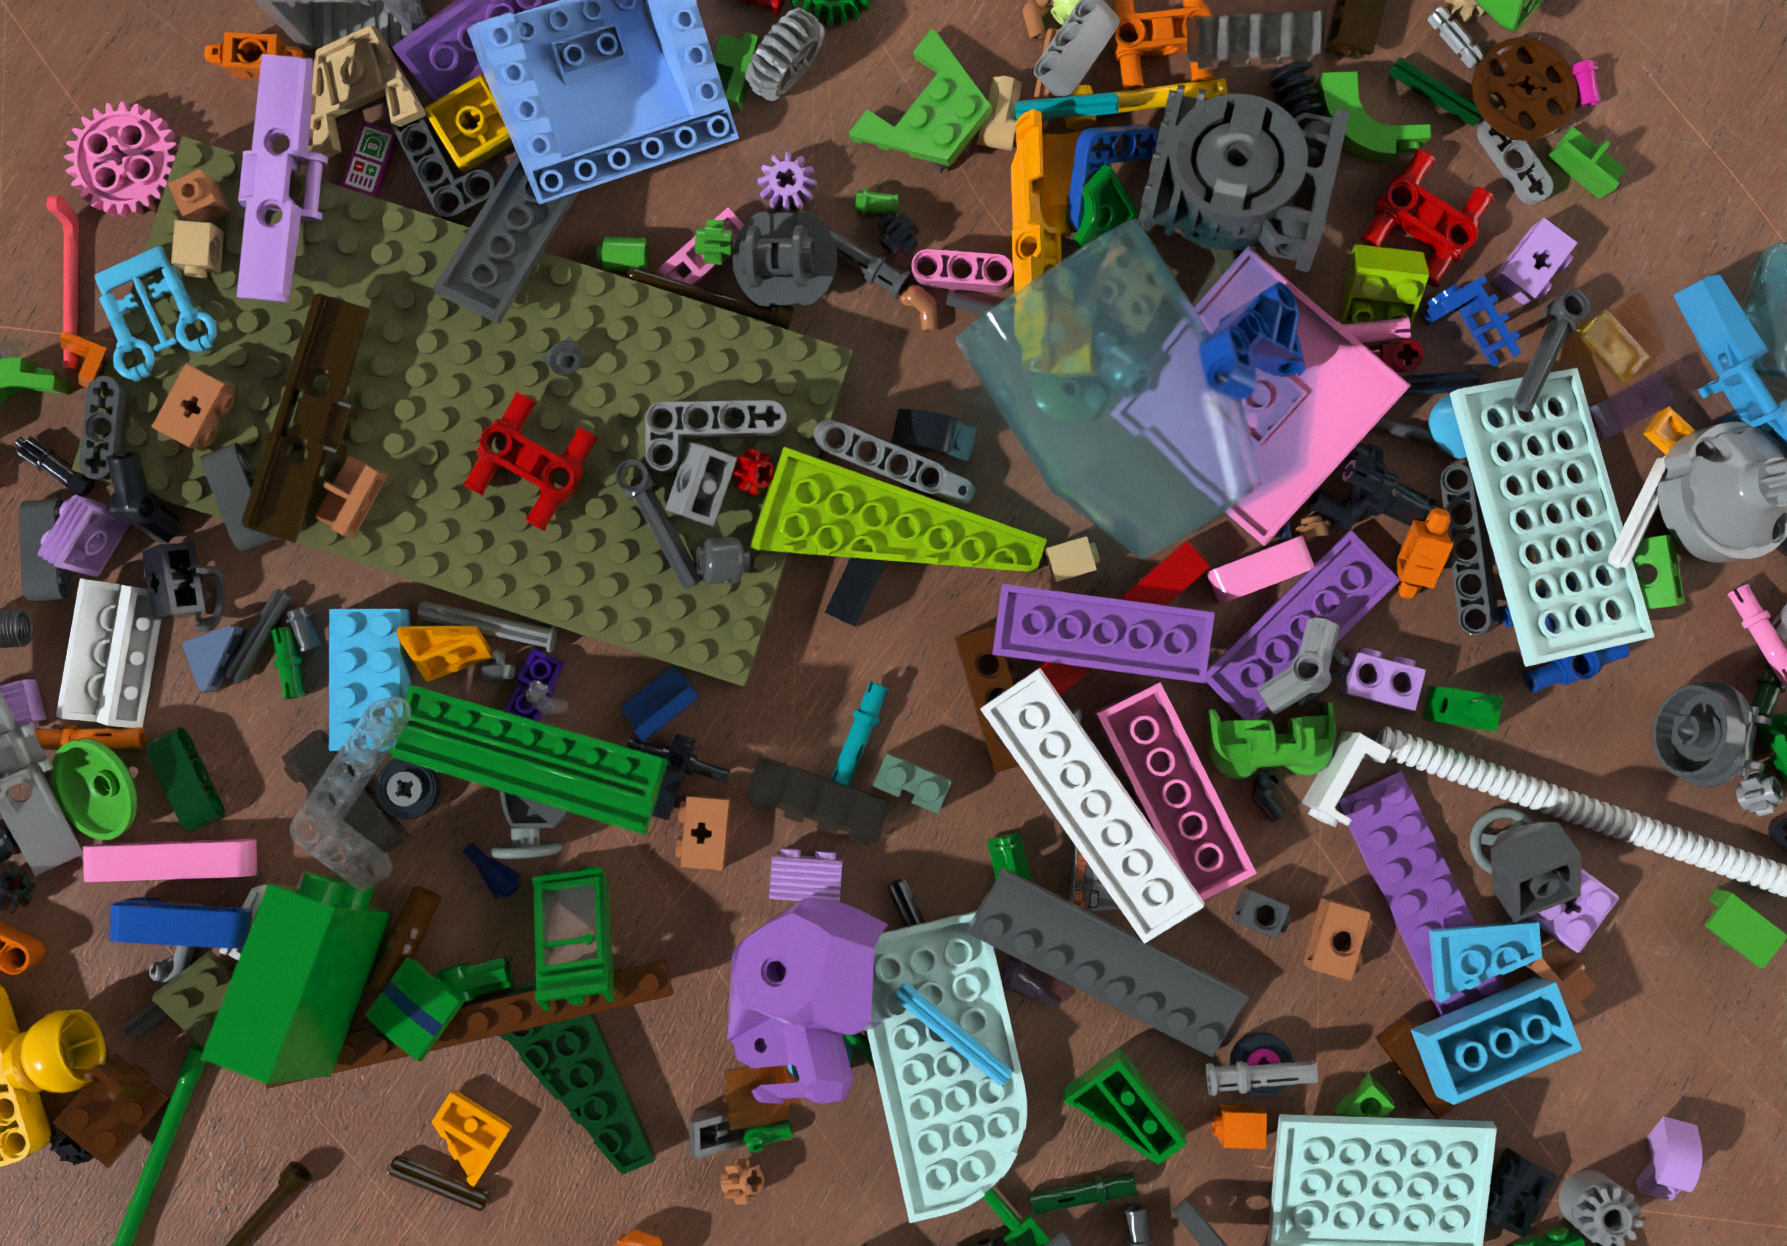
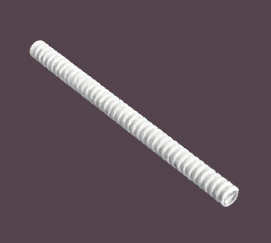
M1388 726L1382 728L1377 735L1375 742L1391 750L1387 758L1389 760L1395 758L1397 763L1402 764L1406 762V766L1409 767L1416 765V768L1420 771L1426 769L1427 773L1432 775L1437 773V776L1440 778L1447 776L1449 781L1454 782L1457 780L1458 784H1468V787L1472 789L1478 787L1479 791L1484 793L1488 791L1492 796L1499 795V798L1504 800L1509 798V801L1512 803L1519 802L1521 806H1530V809L1535 811L1540 809L1541 813H1550L1555 818L1561 817L1564 821L1571 820V823L1581 824L1584 828H1592L1596 832L1602 831L1604 835H1612L1616 839L1622 838L1627 843L1633 842L1634 845L1643 846L1647 850L1653 849L1656 853H1664L1665 856L1670 858L1674 857L1679 861L1684 860L1685 863L1695 864L1699 868L1705 867L1708 871H1715L1719 875H1726V877L1731 879L1736 878L1737 881L1742 883L1746 882L1748 885L1757 886L1762 890L1767 889L1771 893H1778L1780 896L1787 897V867L1785 864L1776 863L1759 855L1755 856V854L1744 852V850L1739 848L1734 849L1733 846L1724 845L1719 841L1714 842L1713 839L1703 838L1699 834L1693 835L1692 832L1682 831L1681 828L1676 826L1672 828L1670 824H1662L1661 821L1651 820L1647 816L1641 817L1640 814L1631 813L1624 808L1620 810L1618 806H1610L1609 803L1599 802L1595 798L1589 799L1588 796L1584 794L1579 795L1575 791L1568 792L1566 788H1558L1557 785L1552 783L1548 785L1546 781H1537L1535 777L1530 776L1527 778L1526 774H1516V771L1512 769L1506 771V768L1499 765L1496 767L1494 763H1485V760L1480 758L1475 760L1474 756H1465L1463 752L1457 751L1454 753V750L1451 748L1444 750L1443 745L1436 744L1434 746L1433 742L1428 740L1423 742V739L1420 737L1413 739L1411 734L1406 733L1402 735V731L1397 729L1392 732L1391 727Z

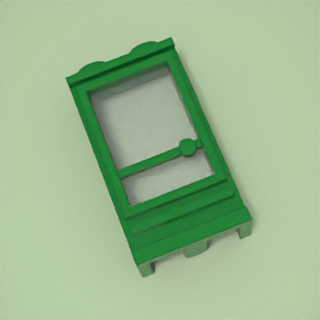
M583 866L574 872L548 871L543 876L532 877L534 885L536 962L535 1001L543 1011L551 1010V1001L567 999L571 1005H581L584 1003V996L603 994L607 1002L615 1001L609 879L603 868Z

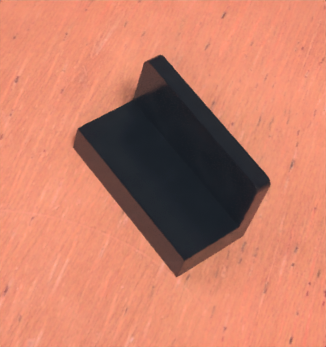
M850 558L824 613L857 627L886 563L874 559Z

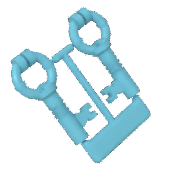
M154 247L95 275V280L102 294L99 300L118 340L117 348L113 355L114 368L123 377L138 382L143 378L151 376V370L155 361L154 351L159 352L177 344V341L184 348L195 351L197 354L204 352L205 349L208 350L214 347L213 342L217 336L216 321L208 313L194 308L176 266L170 265L162 247ZM162 267V273L165 278L159 284L153 283L148 287L151 291H155L152 293L154 299L162 297L164 293H172L180 311V319L176 325V339H166L139 279ZM131 281L134 282L160 340V344L155 345L152 349L145 341L132 337L122 314L126 313L128 309L133 310L139 307L136 301L132 302L136 298L131 293L124 296L123 300H116L114 295L109 293L111 290ZM198 319L204 321L208 328V334L201 336L200 339L188 340L185 334L186 325L193 324ZM140 348L146 357L145 362L137 365V367L127 369L122 361L124 353Z

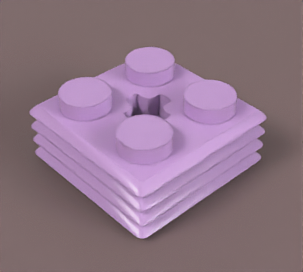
M73 495L61 505L59 510L60 516L53 528L43 535L41 539L42 546L38 551V556L43 557L48 563L54 564V567L96 577L102 572L130 523L114 520L107 504Z
M1581 868V896L1571 900L1572 906L1570 909H1567L1566 904L1562 903L1527 918L1531 921L1539 922L1541 929L1555 937L1568 949L1581 952L1619 900V896Z

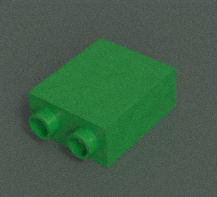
M303 871L297 887L268 884L200 1059L265 1084L331 1076L393 914L370 905L375 887L340 875H334L333 878L309 871Z

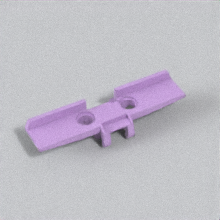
M262 54L252 150L243 152L238 200L240 205L246 207L237 287L238 298L289 303L300 221L322 222V213L318 212L322 168L328 165V157L323 154L308 152L314 65L312 58ZM282 135L288 136L290 145L287 151L279 154L275 153L272 148L275 138ZM300 164L308 165L303 209L296 205L295 201L289 197L291 173L298 174ZM266 211H282V219L275 225H269L265 221Z

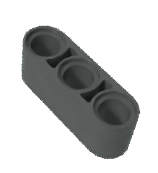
M236 442L201 456L203 470L228 533L236 548L243 552L277 538L244 528L242 524L243 514L252 490L255 474L240 444Z
M62 499L26 500L20 504L19 532L22 590L28 601L65 600L70 596L71 571L54 567V564H50L43 557L38 556V551L42 546L41 539L43 535L53 528L60 516L59 510L64 503Z

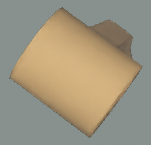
M1008 76L993 77L988 97L993 113L980 128L977 145L1007 151L1012 150L1017 120L1015 119V104L1019 101L1022 82Z

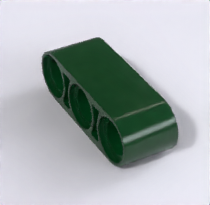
M177 727L145 744L147 756L181 826L187 832L193 833L225 816L223 803L190 735L184 728Z

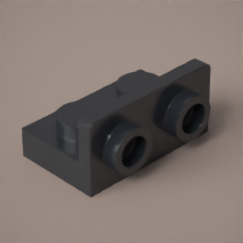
M1506 1148L1491 1174L1486 1218L1497 1226L1524 1238L1557 1175L1525 1159L1515 1151Z

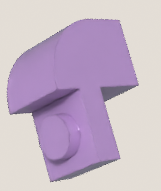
M1663 1116L1647 1136L1652 1160L1636 1179V1185L1640 1193L1672 1201L1681 1190L1691 1193L1695 1188L1701 1172L1703 1152L1697 1125Z

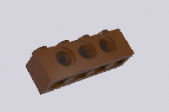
M996 626L955 637L954 639L992 768L997 773L1020 765L980 709L989 702V693L994 688H1002L1006 691L1018 683L1019 679L1014 664L1008 666L1005 656L993 655L998 662V667L994 673L986 675L980 671L978 666L979 659L985 654L992 655Z

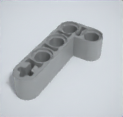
M771 400L655 403L649 407L645 416L646 459L649 465L659 473L671 474L679 469L682 462V439L776 437L786 430L788 417L782 405ZM755 410L754 413L757 418H766L769 415V411H774L780 420L774 421V427H768L764 420H755L756 428H752L753 420L750 411ZM733 411H740L745 415L744 423L738 428H730L726 424L727 416ZM663 412L671 413L673 418L671 425L666 429H657L655 426L656 417ZM696 412H706L709 416L707 425L700 429L691 427L692 416ZM665 447L671 448L673 451L671 462L663 466L658 465L655 459L658 450Z

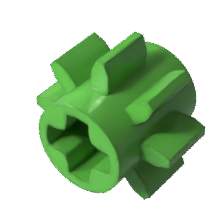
M707 219L705 228L697 227L695 253L704 255L705 264L722 265L724 256L732 257L733 230L725 229L724 220Z

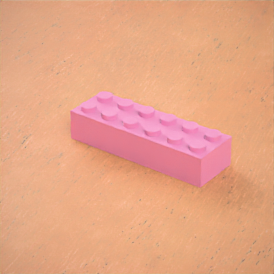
M1153 682L1093 712L1144 817L1203 901L1257 874L1161 682Z

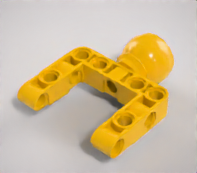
M1 985L0 1167L18 1162L45 1148L50 1142L51 1129L39 1092L46 1090L52 1093H65L82 1089L93 1082L85 1077L88 1070L94 1064L106 1063L104 1036L98 1023L89 1013L81 1009L55 1011L44 1016L31 1026L27 1032L20 1033L8 994Z

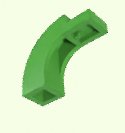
M1358 71L1322 73L1314 84L1315 89L1319 90V94L1315 96V102L1322 103L1323 106L1317 110L1319 116L1333 118L1335 109L1350 111L1342 149L1354 157L1369 162L1388 163L1396 154V149H1398L1400 154L1414 153L1431 139L1430 124L1390 126L1372 119L1363 109L1359 99Z
M13 357L1 358L0 408L10 397L24 391L69 395L70 381L57 377L58 371L37 368L38 364L32 361Z

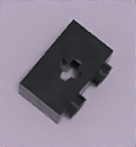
M194 542L159 544L142 551L153 620L188 617L205 611L200 575L196 573L198 563Z

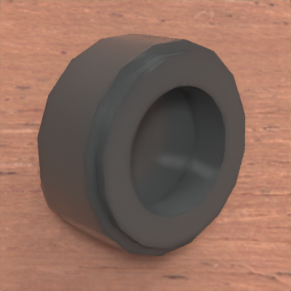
M497 649L492 654V665L481 667L482 680L489 683L514 681L517 678L516 665H505V655L502 650Z

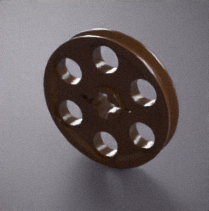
M1512 38L1494 46L1477 65L1472 80L1474 102L1483 119L1500 134L1519 141H1536L1552 135L1568 121L1577 103V83L1568 62L1551 46L1531 38ZM1517 51L1526 52L1531 58V64H1524L1519 61ZM1489 63L1498 64L1503 70V77L1494 76L1489 70ZM1546 70L1556 72L1560 83L1550 82L1546 77ZM1497 95L1503 100L1504 109L1493 107L1489 96ZM1546 103H1556L1561 111L1560 116L1551 114L1547 109ZM1519 114L1527 115L1532 120L1533 127L1531 129L1524 128L1520 124Z

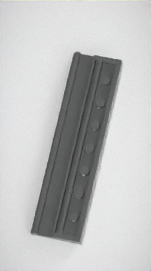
M1001 868L998 873L999 877L990 893L986 894L967 928L968 934L1213 1058L1245 1002L1250 999V995L1247 992L1150 942L1144 944L1140 937L1006 868Z

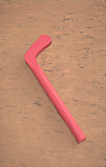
M49 195L46 201L47 210L58 218L62 223L64 231L63 331L78 336L79 220L62 195ZM63 349V369L78 370V355Z

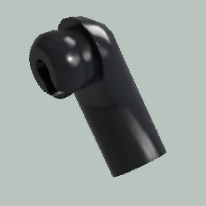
M1263 770L1258 772L1254 778L1251 797L1253 802L1273 823L1285 813L1283 808L1273 798L1275 785L1279 783V777L1273 770Z

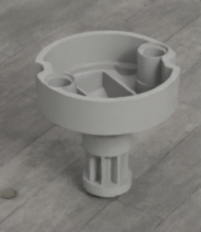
M1727 422L1693 431L1679 439L1669 450L1664 459L1665 466L1668 469L1665 480L1658 483L1659 508L1670 534L1688 553L1708 562L1727 563L1761 557L1773 551L1787 537V453L1781 444L1768 432L1759 427L1753 428L1744 422Z

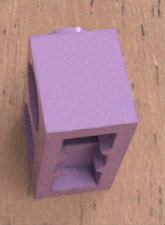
M1361 647L1360 653L1348 652L1347 658L1351 660L1350 667L1342 676L1338 693L1404 710L1416 711L1426 670L1415 667V660L1395 656L1394 661L1381 658L1382 652ZM1364 664L1370 666L1372 670V678L1367 683H1363L1359 678V670ZM1398 673L1403 674L1406 679L1405 688L1400 692L1393 686V679Z

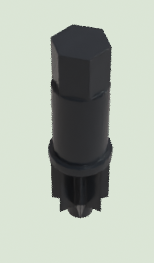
M32 436L28 439L19 437L15 441L14 445L18 447L16 451L19 456L34 465L39 471H44L77 495L84 497L95 486L94 480L82 473L72 471L71 464Z

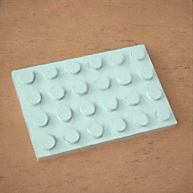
M1279 1114L1268 1230L1269 1246H1483L1497 1133L1493 1121Z

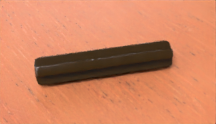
M400 1155L396 1156L389 1166L388 1174L390 1176L477 1211H483L490 1198V1193L487 1190L477 1186L473 1187L467 1182Z

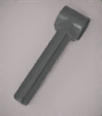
M1570 289L1544 308L1543 318L1547 328L1512 400L1516 410L1529 412L1533 409L1567 334L1573 333L1579 321L1589 314L1591 302L1583 291Z
M631 459L622 462L617 467L615 473L618 486L623 489L628 500L634 498L682 587L689 589L702 581V577L697 574L694 562L653 490V487L657 484L652 477L650 468L645 463ZM633 466L639 467L643 473L641 483L635 487L629 486L625 480L626 471Z

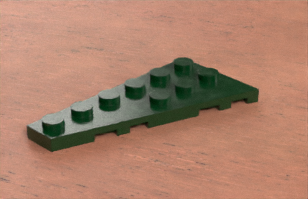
M536 980L497 997L536 989ZM595 1014L499 1035L504 1041L507 1040L520 1054V1060L556 1100L559 1099L570 1111L571 1118L578 1125L581 1124L592 1136L594 1144L621 1175L655 1161L657 1158Z

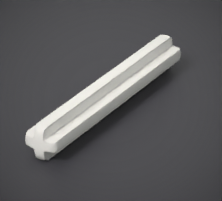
M1666 455L1663 458L1656 459L1608 557V563L1614 565L1616 569L1629 566L1659 505L1658 483L1666 479L1668 472L1664 463Z

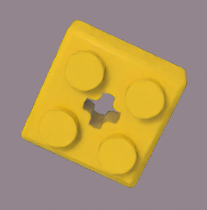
M483 74L473 78L424 108L425 114L455 164L463 173L468 172L513 145ZM474 118L478 122V127L472 130L469 128L470 124L468 121Z

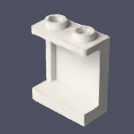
M1342 731L1333 746L1331 761L1326 768L1317 774L1302 801L1304 805L1311 808L1308 814L1333 827H1336L1337 823L1349 826L1352 819L1336 811L1335 806L1362 758L1385 764L1391 750L1361 733Z

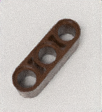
M1402 1016L1375 1036V1038L1427 1109L1436 1119H1440L1458 1104L1453 1105L1436 1097L1411 1029L1415 1027L1405 1016Z

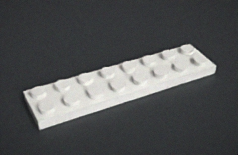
M1038 668L982 706L980 710L1144 944L1204 907L1205 902L1041 668Z

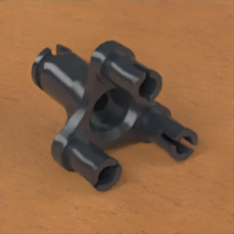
M1359 442L1345 457V459L1350 461L1345 469L1351 471V473L1343 472L1342 479L1345 482L1354 484L1348 498L1342 501L1323 492L1321 489H1317L1310 498L1308 507L1312 511L1333 519L1335 525L1349 529L1357 522L1371 515L1378 516L1380 514H1384L1411 527L1414 519L1425 522L1429 513L1434 508H1440V504L1437 503V500L1433 498L1427 499V495L1398 482V477L1386 469L1383 461V449L1373 444L1365 445Z

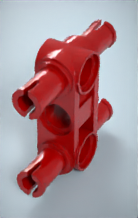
M1417 150L1404 172L1395 176L1387 189L1379 197L1378 203L1375 206L1376 216L1360 240L1366 246L1381 247L1393 226L1399 227L1434 250L1435 253L1427 264L1429 277L1426 284L1437 288L1452 263L1460 261L1467 249L1476 242L1480 230L1479 221L1495 197L1488 190L1476 187L1461 212L1454 209L1420 186L1436 160L1430 153L1424 150ZM1392 193L1399 194L1403 198L1404 207L1393 203ZM1451 231H1457L1462 236V244H1457L1452 240Z
M516 391L502 418L494 420L492 425L481 433L480 445L476 454L479 458L462 485L483 496L497 469L507 468L540 487L538 491L541 494L528 517L525 518V521L545 531L559 504L564 505L570 496L579 489L581 477L585 472L583 471L585 467L582 464L594 443L598 440V437L578 427L564 454H559V456L553 454L522 436L523 432L520 429L533 406L536 405V402ZM499 435H505L507 438L505 449L501 452H494L492 448L493 440ZM561 470H567L570 475L569 483L563 488H556L554 484L556 473Z

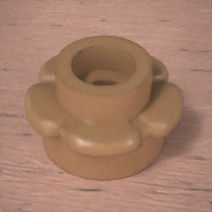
M1312 516L1301 519V526H1298L1296 531L1300 533V536L1303 535L1305 542L1328 537L1327 526L1331 524L1328 521L1323 522L1322 516Z

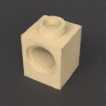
M175 220L171 263L183 269L184 275L191 277L207 278V273L221 274L224 231L212 223Z
M1087 536L1044 549L1053 583L1096 571L1095 563L1100 562L1096 544L1094 542L1089 543Z

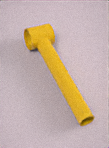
M1225 78L1180 84L1185 85L1184 96L1197 98L1199 88L1206 90L1204 100L1220 96V94H1227ZM1178 84L1115 92L1119 97V111L1117 113L1166 107L1169 91H1177ZM1078 85L1069 96L1093 94L1092 86ZM1098 115L1065 118V126L1068 129L1090 127L1096 124V116Z

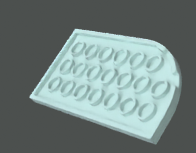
M977 911L882 932L874 948L871 1022L880 1019L884 1020L877 1027L867 1030L910 1223L959 1211L984 1197L985 1192L993 1187L1001 1177H1004L1012 1166L1026 1128L1027 1096L994 947L968 934L967 931ZM903 983H908L1005 1063L1012 1071L1008 1081L1002 1086L998 1085L896 1001L894 994Z

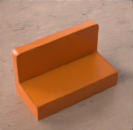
M62 331L60 347L85 357L78 375V385L88 388L90 382L100 374L106 359L107 348Z

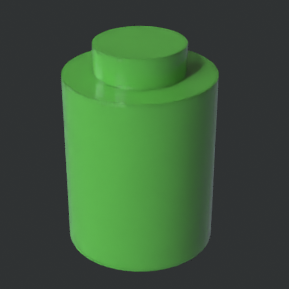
M605 236L603 243L597 244V264H603V269L606 272H628L633 267L648 271V238Z

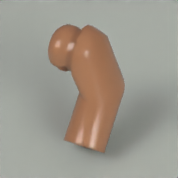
M1028 0L1024 5L1023 17L1031 41H1038L1046 37V30L1042 19L1051 8L1053 0Z
M910 285L904 288L900 293V300L903 305L914 306L920 311L922 332L938 331L936 300L920 285Z

